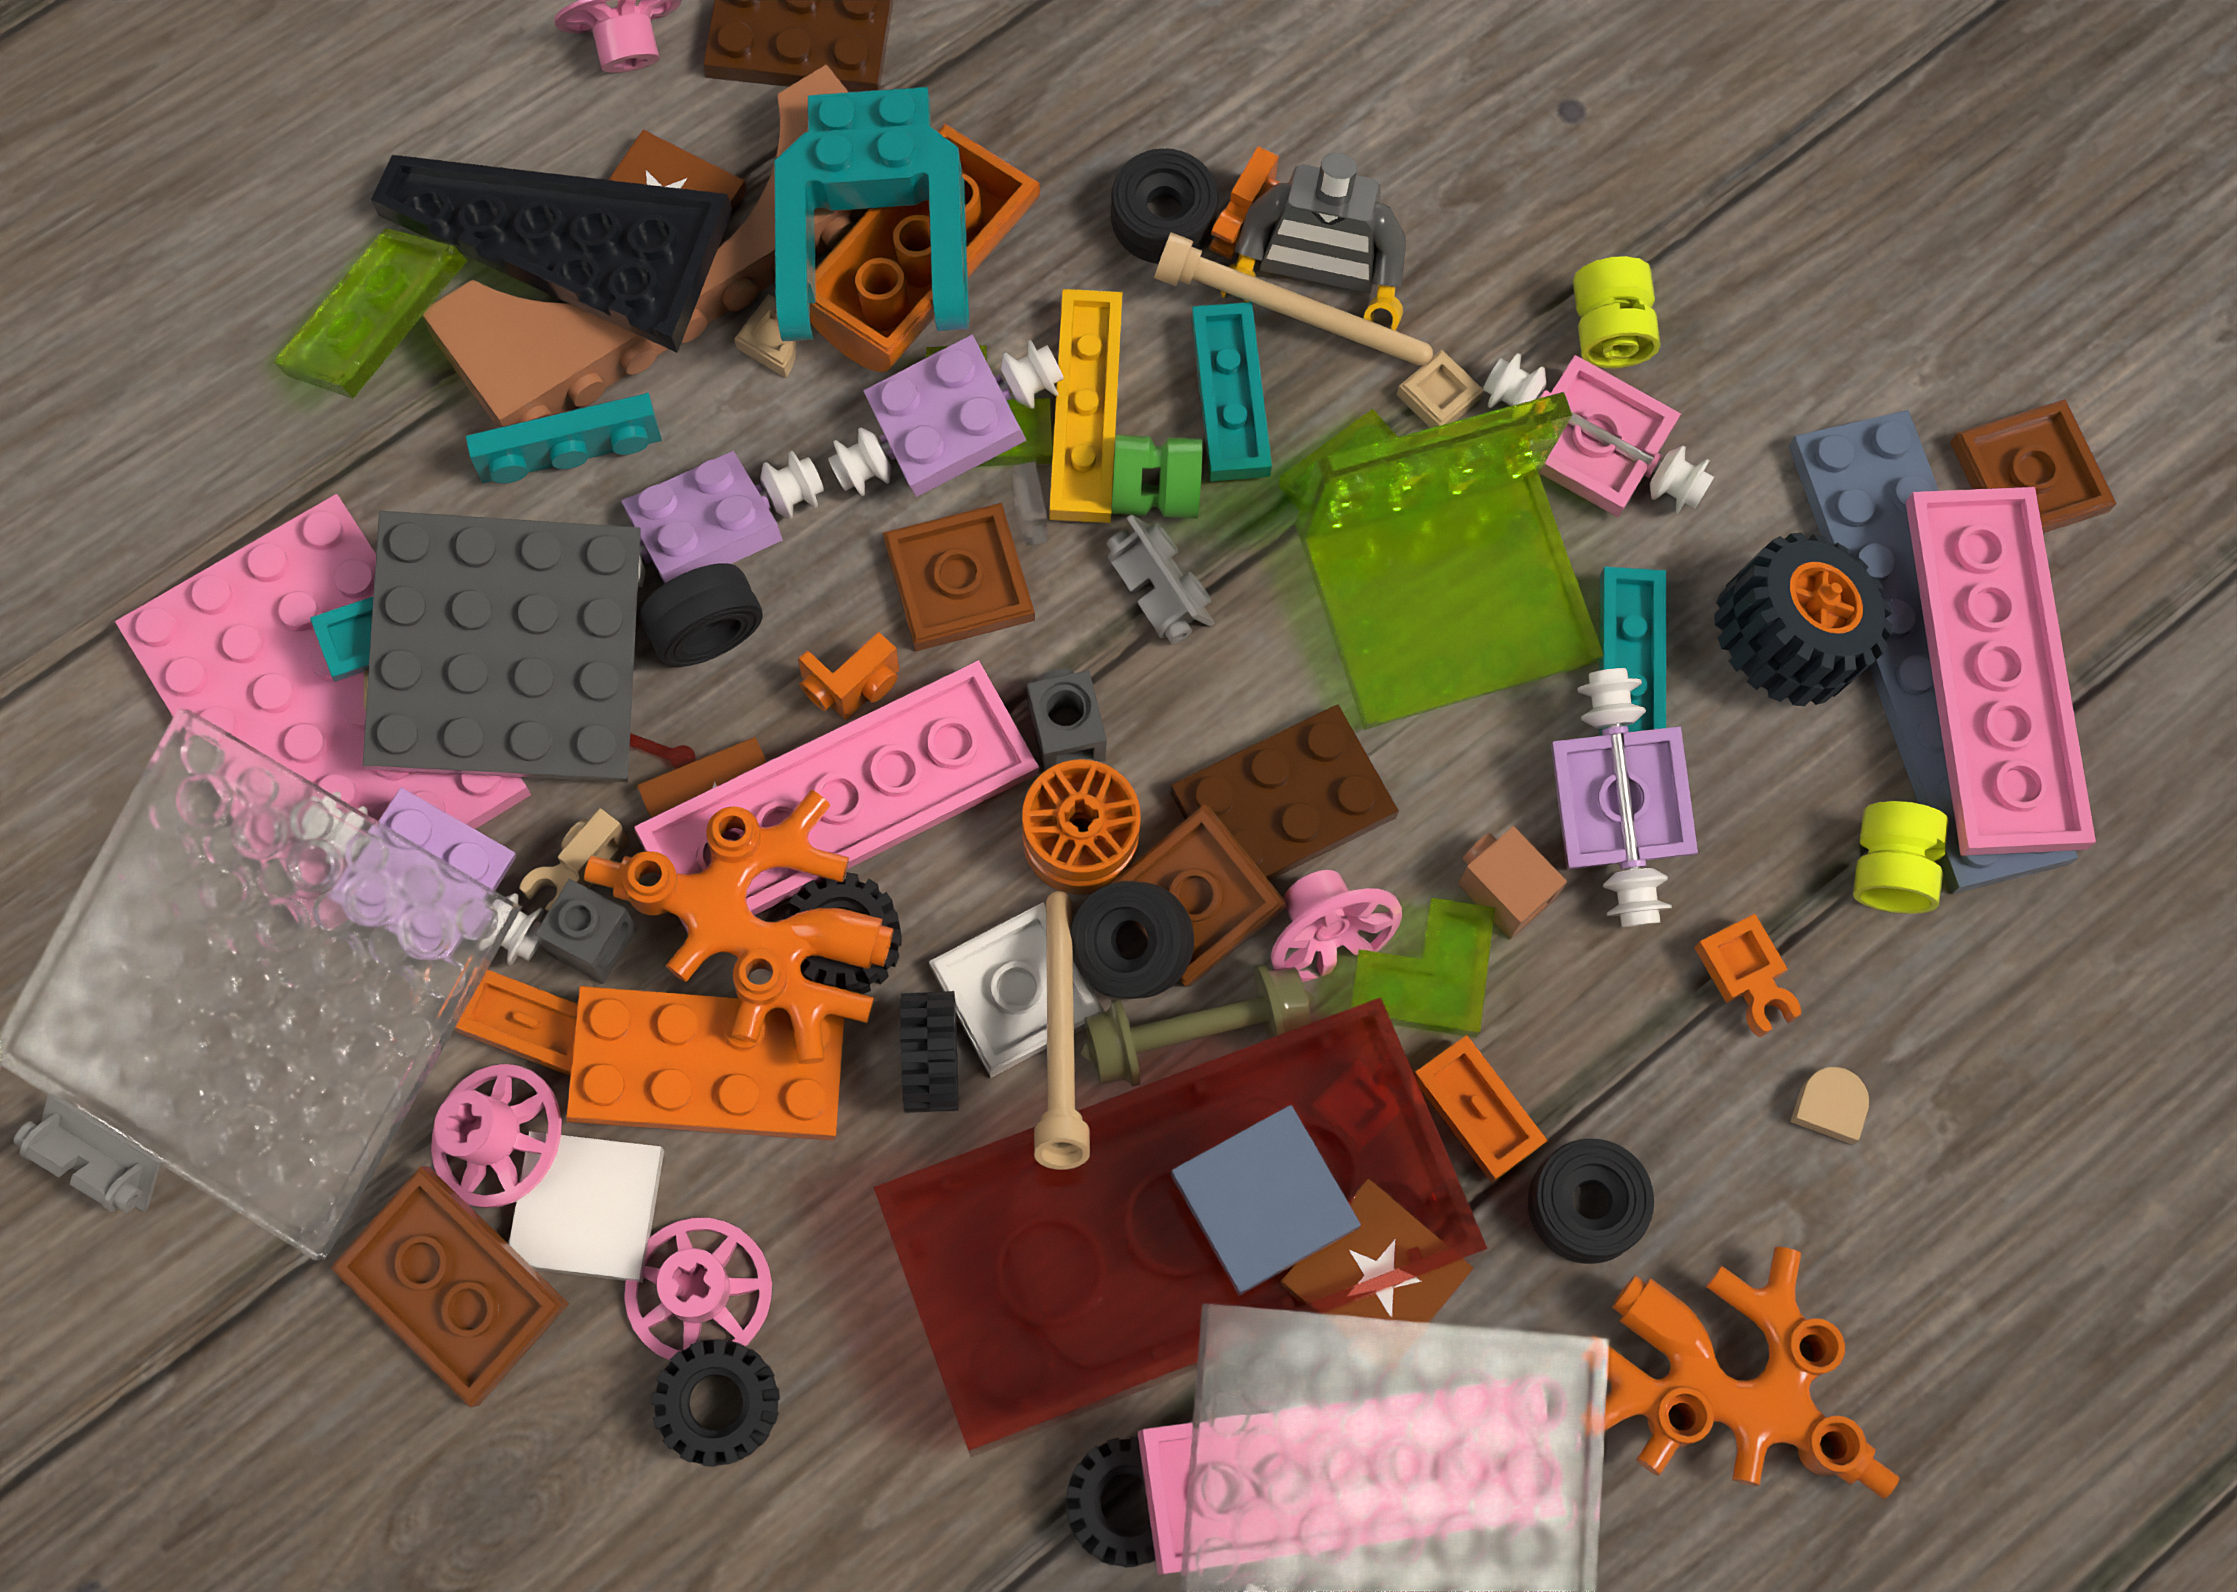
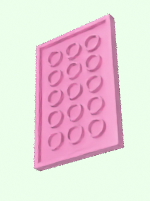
M338 494L333 495L115 621L300 925L306 931L311 930L343 910L332 904L329 897L356 857L355 854H352L347 859L330 864L328 862L329 847L318 842L307 850L302 848L305 834L298 830V825L303 814L317 796L327 800L334 792H340V808L350 814L362 806L366 807L368 814L367 830L369 832H372L400 787L473 829L480 827L531 796L521 777L364 769L362 766L366 719L364 672L334 682L310 617L374 595L376 553Z

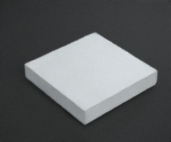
M1044 902L929 961L930 968L943 991H955L956 1016L990 1078L1047 1049L1046 906ZM1073 960L1075 1034L1086 1028L1085 1017L1104 1012L1091 986L1080 974Z
M529 1131L528 1136L545 1143L547 1133ZM561 1135L556 1157L542 1181L531 1192L516 1202L509 1245L536 1271L623 1281L630 1280L643 1283L642 1275L646 1265L645 1258L653 1223L664 1155L663 1148L661 1146ZM525 1152L520 1182L532 1172L541 1154Z

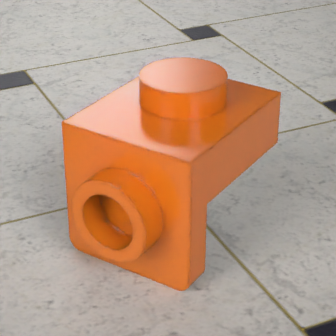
M877 632L834 673L828 670L808 650L798 658L803 678L799 686L805 695L822 711L832 707L845 720L867 700L875 703L883 698L898 679L896 674L899 671L897 648L880 632Z

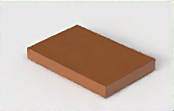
M420 1166L330 1267L470 1408L479 1406L569 1305L531 1265L429 1166Z

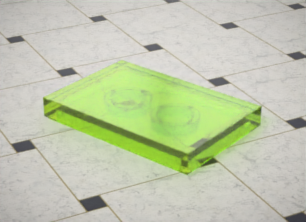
M389 228L384 229L275 358L274 363L288 377L354 399L467 260L455 246Z

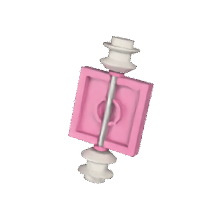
M1519 353L1514 356L1510 363L1502 358L1497 362L1483 388L1485 392L1491 394L1487 407L1492 408L1500 401L1512 406V421L1529 415L1533 408V413L1537 415L1518 444L1513 459L1618 518L1643 477L1650 478L1653 472H1655V475L1650 482L1651 499L1655 500L1667 493L1676 498V513L1679 514L1684 504L1696 509L1714 479L1712 475L1704 472L1710 460L1706 459L1697 466L1685 461L1686 447L1682 445L1669 451L1663 461H1660L1663 455L1659 454V451L1676 425L1681 413L1576 355L1571 360L1553 391L1550 393L1545 390L1543 394L1542 392L1546 386L1544 367L1538 368L1531 374L1520 369L1521 355Z

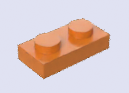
M479 966L451 1024L455 1032L571 1076L578 1004Z
M1468 1035L1415 1071L1412 1076L1413 1080L1491 1183L1537 1151L1548 1141Z

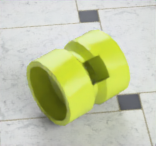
M1628 256L1609 257L1589 263L1575 273L1573 279L1575 304L1578 315L1582 317L1578 325L1581 356L1585 361L1599 368H1624L1647 361L1658 353L1661 345L1657 315L1655 310L1651 308L1655 301L1652 271L1648 263L1639 258Z
M1887 801L1868 805L1863 810L1859 843L1869 849L1867 855L1862 856L1857 861L1853 889L1855 900L1865 906L1892 913L1916 914L1935 910L1939 906L1943 872L1942 868L1934 861L1941 859L1945 855L1949 823L1947 815L1930 806L1912 802Z

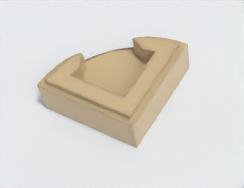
M768 294L734 338L736 349L787 378L796 358L797 344L796 341H782L777 320L776 298Z

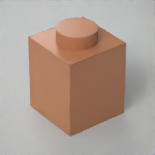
M1512 826L1499 839L1488 833L1464 855L1462 859L1468 866L1458 885L1511 940L1556 900L1567 881Z

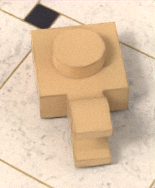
M601 808L589 821L587 819L578 821L562 841L561 849L563 851L558 855L560 863L554 867H539L530 871L522 880L519 888L523 895L531 900L540 888L544 886L556 887L557 893L555 898L545 908L548 913L568 879L589 889L593 883L584 881V873L590 856L613 861L629 843L621 824Z

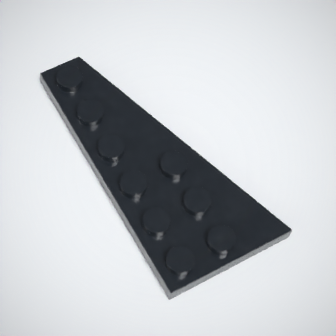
M391 155L371 198L380 217L676 353L679 351L733 211L728 195L723 193Z

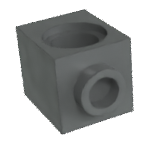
M1055 669L1040 675L1036 682L1027 683V706L1044 772L1054 765L1070 760L1085 759L1097 762L1106 760L1107 739L1089 670L1074 673L1071 669ZM1067 707L1077 711L1082 718L1071 726H1060L1051 721L1048 716L1058 708Z
M568 879L536 931L535 936L548 955L604 984L637 928L626 908Z

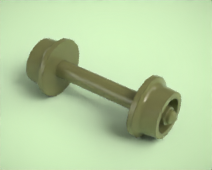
M1264 964L1255 966L1254 969L1256 998L1130 1028L1120 999L1111 1001V1006L1108 1010L1085 1017L1088 1042L1085 1043L1080 1054L1090 1062L1093 1061L1101 1084L1125 1080L1133 1087L1140 1085L1141 1082L1136 1054L1260 1023H1264L1273 1048L1276 1051L1285 1049L1288 1040L1311 1032L1312 1022L1309 1008L1315 996L1304 989L1301 977L1295 967L1268 970Z

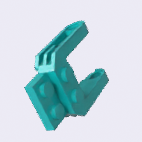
M928 87L808 95V132L802 134L774 161L776 310L782 341L814 339L810 324V303H816L814 210L816 208H826L830 211L908 206L916 205L925 200H929L932 293L937 331L969 329L965 188L959 148L931 127V103Z

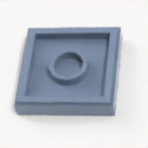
M1292 1105L1171 1170L1170 1175L1238 1296L1356 1231L1361 1226Z

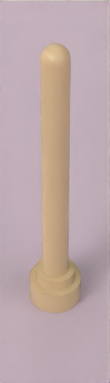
M1170 232L1154 276L1157 280L1173 286H1177L1178 281L1190 285L1191 280H1194L1418 366H1423L1433 357L1431 346L1424 341L1200 257L1202 250L1191 247L1193 240Z
M1063 891L1052 892L1046 900L1048 1111L1042 1115L1041 1121L1034 1129L1035 1159L1041 1165L1052 1169L1078 1167L1085 1163L1090 1156L1089 1127L1082 1120L1081 1114L1075 1111L1073 950L1070 935L1072 928V902L1069 895Z

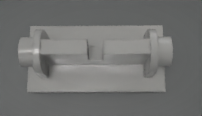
M1130 515L1127 519L1135 532L1129 535L1127 531H1121L1112 536L1106 543L1110 550L1107 558L1113 564L1130 592L1136 593L1150 581L1155 586L1152 591L1137 602L1155 628L1160 638L1167 637L1173 645L1183 641L1192 633V629L1188 624L1195 619L1210 627L1213 626L1215 622L1205 608L1211 602V598L1200 581L1190 571L1183 575L1172 559L1178 553V549L1169 534L1157 522L1150 526L1137 517Z
M54 1093L47 1096L41 1123L36 1125L31 1121L26 1122L16 1133L14 1144L20 1147V1156L27 1161H33L57 1177H60L71 1168L77 1170L72 1174L70 1185L101 1203L103 1208L109 1212L120 1209L124 1213H128L134 1207L143 1212L148 1209L162 1160Z

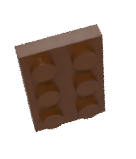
M715 0L703 63L705 76L712 79L790 87L827 64L848 92L880 90L894 0Z
M1338 704L1171 784L1170 793L1185 820L1204 804L1210 806L1269 881L1396 819L1399 812Z

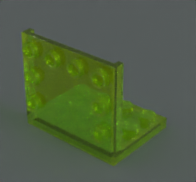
M1564 392L1317 459L1295 526L1364 730L1596 664L1604 656L1539 476V472L1545 465L1546 460L1572 417V412Z

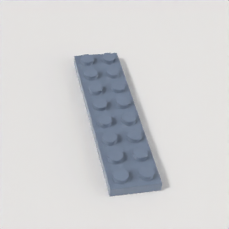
M1909 410L1794 436L1789 449L1821 536L1826 537L1828 544L1832 546L1838 542L1848 548V554L1855 560L1860 558L1869 567L1866 570L1872 578H1878L1884 588L1880 593L1881 597L1890 603L1892 614L1886 619L1893 625L1892 636L1885 641L1888 647L1884 653L1869 666L1918 804L1940 810L1948 817L1945 855L1939 859L1951 895L2070 865L2078 858L2075 850L1960 855L1906 509V501L1913 492L1939 491Z

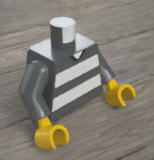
M1332 153L1323 158L1320 167L1305 164L1295 167L1288 183H1277L1250 205L1234 252L1239 253V257L1235 264L1228 266L1229 268L1256 278L1253 268L1257 259L1261 261L1260 270L1365 293H1371L1372 284L1378 285L1377 296L1369 303L1363 319L1374 322V310L1384 308L1393 316L1391 329H1397L1403 315V307L1395 297V286H1402L1406 236L1391 208L1380 203V184L1375 179L1356 175L1357 164L1353 158L1343 153ZM1221 291V295L1223 298L1225 297L1226 292Z

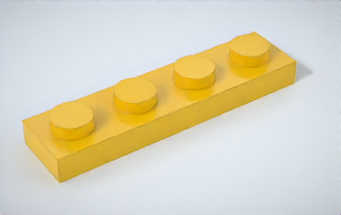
M1062 289L1058 366L1064 379L1057 382V392L1059 395L1056 396L1049 520L1111 523L1123 292Z

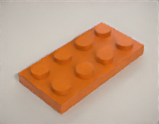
M580 986L567 1122L834 1141L837 1130L844 1017L828 1014L821 1021L825 1060L813 1064H798L794 1028L789 1013L782 1008H774L767 1012L758 1041L753 1043L740 1040L731 1035L741 1005L739 998Z

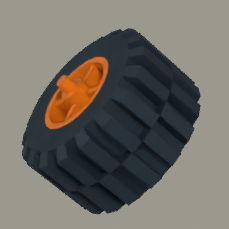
M1800 532L1790 533L1785 539L1779 536L1770 541L1726 585V588L1719 594L1716 602L1720 609L1714 614L1715 626L1723 630L1717 638L1721 649L1729 650L1732 656L1729 663L1736 672L1742 670L1749 677L1746 682L1756 690L1763 687L1768 690L1769 698L1779 702L1788 697L1794 706H1806L1810 701L1818 705L1825 703L1832 696L1835 697L1884 653L1888 647L1885 641L1892 636L1893 625L1886 619L1892 614L1889 601L1881 597L1880 593L1884 588L1878 578H1872L1866 571L1869 567L1860 558L1855 560L1848 554V548L1838 542L1832 546L1828 544L1824 536L1812 534L1807 539Z

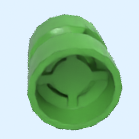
M1116 435L1112 514L1145 516L1152 507H1158L1163 517L1198 519L1202 472V439L1168 437L1162 446H1155L1150 436ZM1142 468H1160L1159 486L1142 483Z

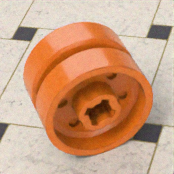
M1078 759L1052 766L1033 782L1026 794L1022 810L1023 849L1029 866L1044 883L1058 891L1069 894H1092L1099 888L1110 884L1132 865L1137 852L1141 813L1137 795L1127 779L1106 764L1093 760ZM1083 823V827L1088 831L1079 832L1078 827L1074 826V824Z

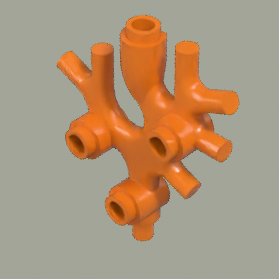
M810 790L785 820L780 824L767 828L759 827L755 816L744 808L730 806L720 809L710 818L706 828L711 863L707 869L699 873H676L671 860L655 851L641 852L633 857L625 856L621 863L591 855L586 865L584 881L613 888V896L615 898L630 901L632 906L643 914L660 915L668 911L684 921L688 928V937L665 965L682 981L687 982L702 962L713 954L728 952L738 958L733 969V981L741 1005L731 1034L733 1037L757 1043L767 1012L774 1008H782L789 1013L792 1021L798 1064H813L825 1060L821 1021L826 1015L835 1014L868 1023L874 997L805 979L800 970L801 964L805 958L813 955L865 969H870L871 964L884 967L894 928L882 926L883 919L840 908L811 909L778 922H765L754 916L749 910L746 901L747 890L752 880L761 872L775 867L790 868L843 883L849 857L816 849L810 844L808 839L809 832L831 807L830 803L819 793ZM738 828L745 832L736 841H728L723 838L724 833L729 829ZM648 873L661 875L659 882L653 886L647 887L639 884L641 878ZM757 969H766L772 973L771 979L761 985L753 984L748 980L750 974Z
M1774 1247L1768 1283L1762 1288L1749 1286L1722 1265L1714 1272L1706 1284V1288L1752 1320L1763 1331L1769 1345V1359L1764 1371L1756 1378L1744 1381L1735 1380L1727 1376L1719 1367L1709 1335L1695 1313L1679 1298L1653 1279L1649 1278L1644 1282L1636 1275L1628 1281L1611 1308L1621 1314L1619 1321L1666 1355L1670 1362L1668 1375L1661 1379L1650 1377L1595 1335L1591 1336L1578 1355L1580 1359L1606 1377L1611 1383V1391L1605 1398L1577 1415L1580 1425L1586 1434L1593 1439L1622 1420L1635 1415L1647 1417L1652 1436L1636 1460L1645 1469L1657 1476H1660L1679 1447H1684L1703 1439L1710 1432L1714 1421L1727 1425L1733 1431L1736 1439L1737 1454L1732 1480L1742 1484L1760 1486L1766 1451L1771 1445L1782 1442L1797 1447L1800 1460L1811 1472L1821 1476L1837 1475L1849 1485L1858 1480L1882 1499H1886L1892 1493L1900 1479L1898 1475L1873 1458L1876 1449L1866 1442L1862 1429L1853 1420L1844 1416L1826 1417L1817 1409L1811 1399L1809 1390L1811 1382L1818 1376L1828 1373L1840 1365L1845 1354V1342L1839 1329L1831 1322L1819 1318L1807 1320L1801 1314L1795 1298V1286L1801 1259V1252L1786 1247ZM1801 1340L1811 1346L1813 1350L1812 1362L1802 1356L1800 1352ZM1671 1408L1678 1409L1684 1416L1685 1425L1682 1431L1674 1428L1669 1421V1411ZM1823 1436L1828 1438L1833 1444L1834 1454L1831 1459L1825 1456L1821 1450L1820 1442Z

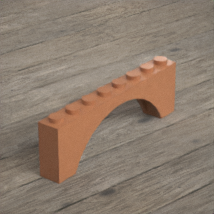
M827 64L777 94L780 111V138L776 159L802 134L808 132V95L848 93L847 89ZM775 164L759 201L747 219L731 238L718 248L682 343H687L697 338L709 323L728 311L735 312L745 308L756 298L760 291L776 282ZM816 208L814 210L815 257L827 249H834L869 208L830 211L826 208ZM471 280L420 311L432 339L497 428L568 412L576 406H587L595 402L608 386L627 374L635 375L646 370L652 365L659 354L667 350V348L570 303L540 302L519 298L494 290L475 280Z

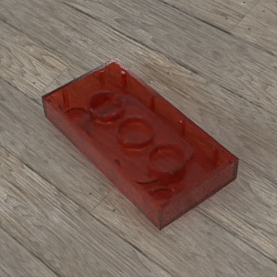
M1381 997L1078 1110L1077 1112L1081 1114L1082 1120L1089 1127L1090 1156L1085 1163L1078 1167L1052 1169L1041 1165L1034 1156L1035 1127L873 1187L970 1458L1320 1322L1319 1318L1322 1315L1463 1260L1471 1263L1488 1249ZM1292 1105L1349 1205L1355 1199L1358 1190L1369 1178L1450 1248L1426 1258L1422 1257L1418 1246L1411 1248L1406 1252L1410 1264L1305 1305L1301 1304L1290 1294L1289 1290L1280 1284L1293 1266L1238 1296L1170 1175L1171 1170Z

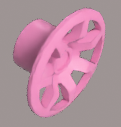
M577 0L561 9L554 18L556 28L561 31L575 34L593 32L601 69L604 72H628L650 66L659 60L651 20L665 17L680 6L682 1L641 0L638 5H635L636 0H618V7L610 8L605 2L609 0Z
M1321 870L1311 873L1295 882L1284 895L1283 899L1288 904L1285 909L1292 923L1285 928L1272 948L1270 957L1274 970L1295 967L1302 982L1319 978L1309 970L1299 971L1312 963L1316 951H1318L1317 968L1321 977L1330 974L1337 964L1336 948L1342 945L1354 955L1363 956V960L1373 956L1387 944L1398 929L1402 919V907L1396 896L1385 890L1366 888L1349 891L1341 875L1336 871ZM1378 904L1389 908V912L1372 914ZM1359 930L1369 933H1377L1383 930L1371 943L1358 934ZM1289 947L1299 948L1286 961H1284L1286 952L1288 951Z
M510 1064L488 1066L475 1071L463 1079L451 1091L440 1106L435 1117L431 1153L437 1175L471 1206L482 1208L502 1207L516 1202L527 1195L542 1181L550 1169L559 1148L562 1119L559 1104L553 1090L535 1072ZM512 1078L526 1081L538 1093L520 1104L508 1106L512 1098ZM496 1079L491 1096L474 1090L483 1083ZM544 1107L548 1118L545 1143L520 1133L519 1126L535 1118ZM513 1150L541 1154L532 1172L518 1183L517 1170L509 1155ZM446 1154L467 1161V1168L461 1184L452 1174ZM487 1165H490L496 1172L505 1191L486 1196L473 1193L484 1179Z
M690 1218L677 1221L651 1236L648 1240L645 1264H647L657 1248L676 1237L678 1252L672 1254L660 1269L644 1266L642 1277L657 1285V1292L661 1303L644 1318L640 1313L637 1300L639 1282L630 1280L625 1282L624 1300L627 1315L633 1330L641 1341L655 1354L671 1361L670 1359L681 1350L673 1349L661 1343L653 1336L649 1328L675 1316L684 1321L683 1350L699 1341L702 1322L710 1319L716 1321L734 1336L735 1339L732 1341L747 1346L760 1331L767 1318L772 1298V1280L769 1266L763 1252L753 1239L740 1228L713 1218ZM693 1231H712L723 1234L727 1238L711 1254L705 1250L693 1248L687 1233ZM737 1244L742 1246L752 1257L757 1269L758 1279L730 1278L724 1268L728 1264ZM759 1291L756 1312L743 1330L726 1308L729 1296Z

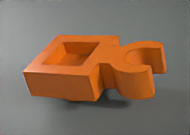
M1257 146L1231 192L1229 204L1222 211L1213 226L1211 234L1215 238L1209 250L1228 259L1233 257L1250 205L1274 185L1281 183L1275 180L1279 155Z
M1756 914L1699 941L1694 947L1726 1004L1743 995L1748 1004L1746 1021L1750 1030L1757 1037L1761 1038L1773 1029L1765 1016V1006L1773 1005L1780 1009L1788 1023L1796 1020L1801 1015V1007L1797 998L1790 991L1777 987L1774 979L1782 976L1788 968Z

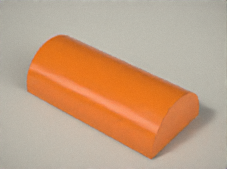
M944 124L938 133L959 148L962 176L964 178L969 279L1040 196V183L947 124ZM929 200L919 202L916 205L869 208L815 269L816 303H810V323L836 349L867 369L876 372L888 371L935 318L932 293Z

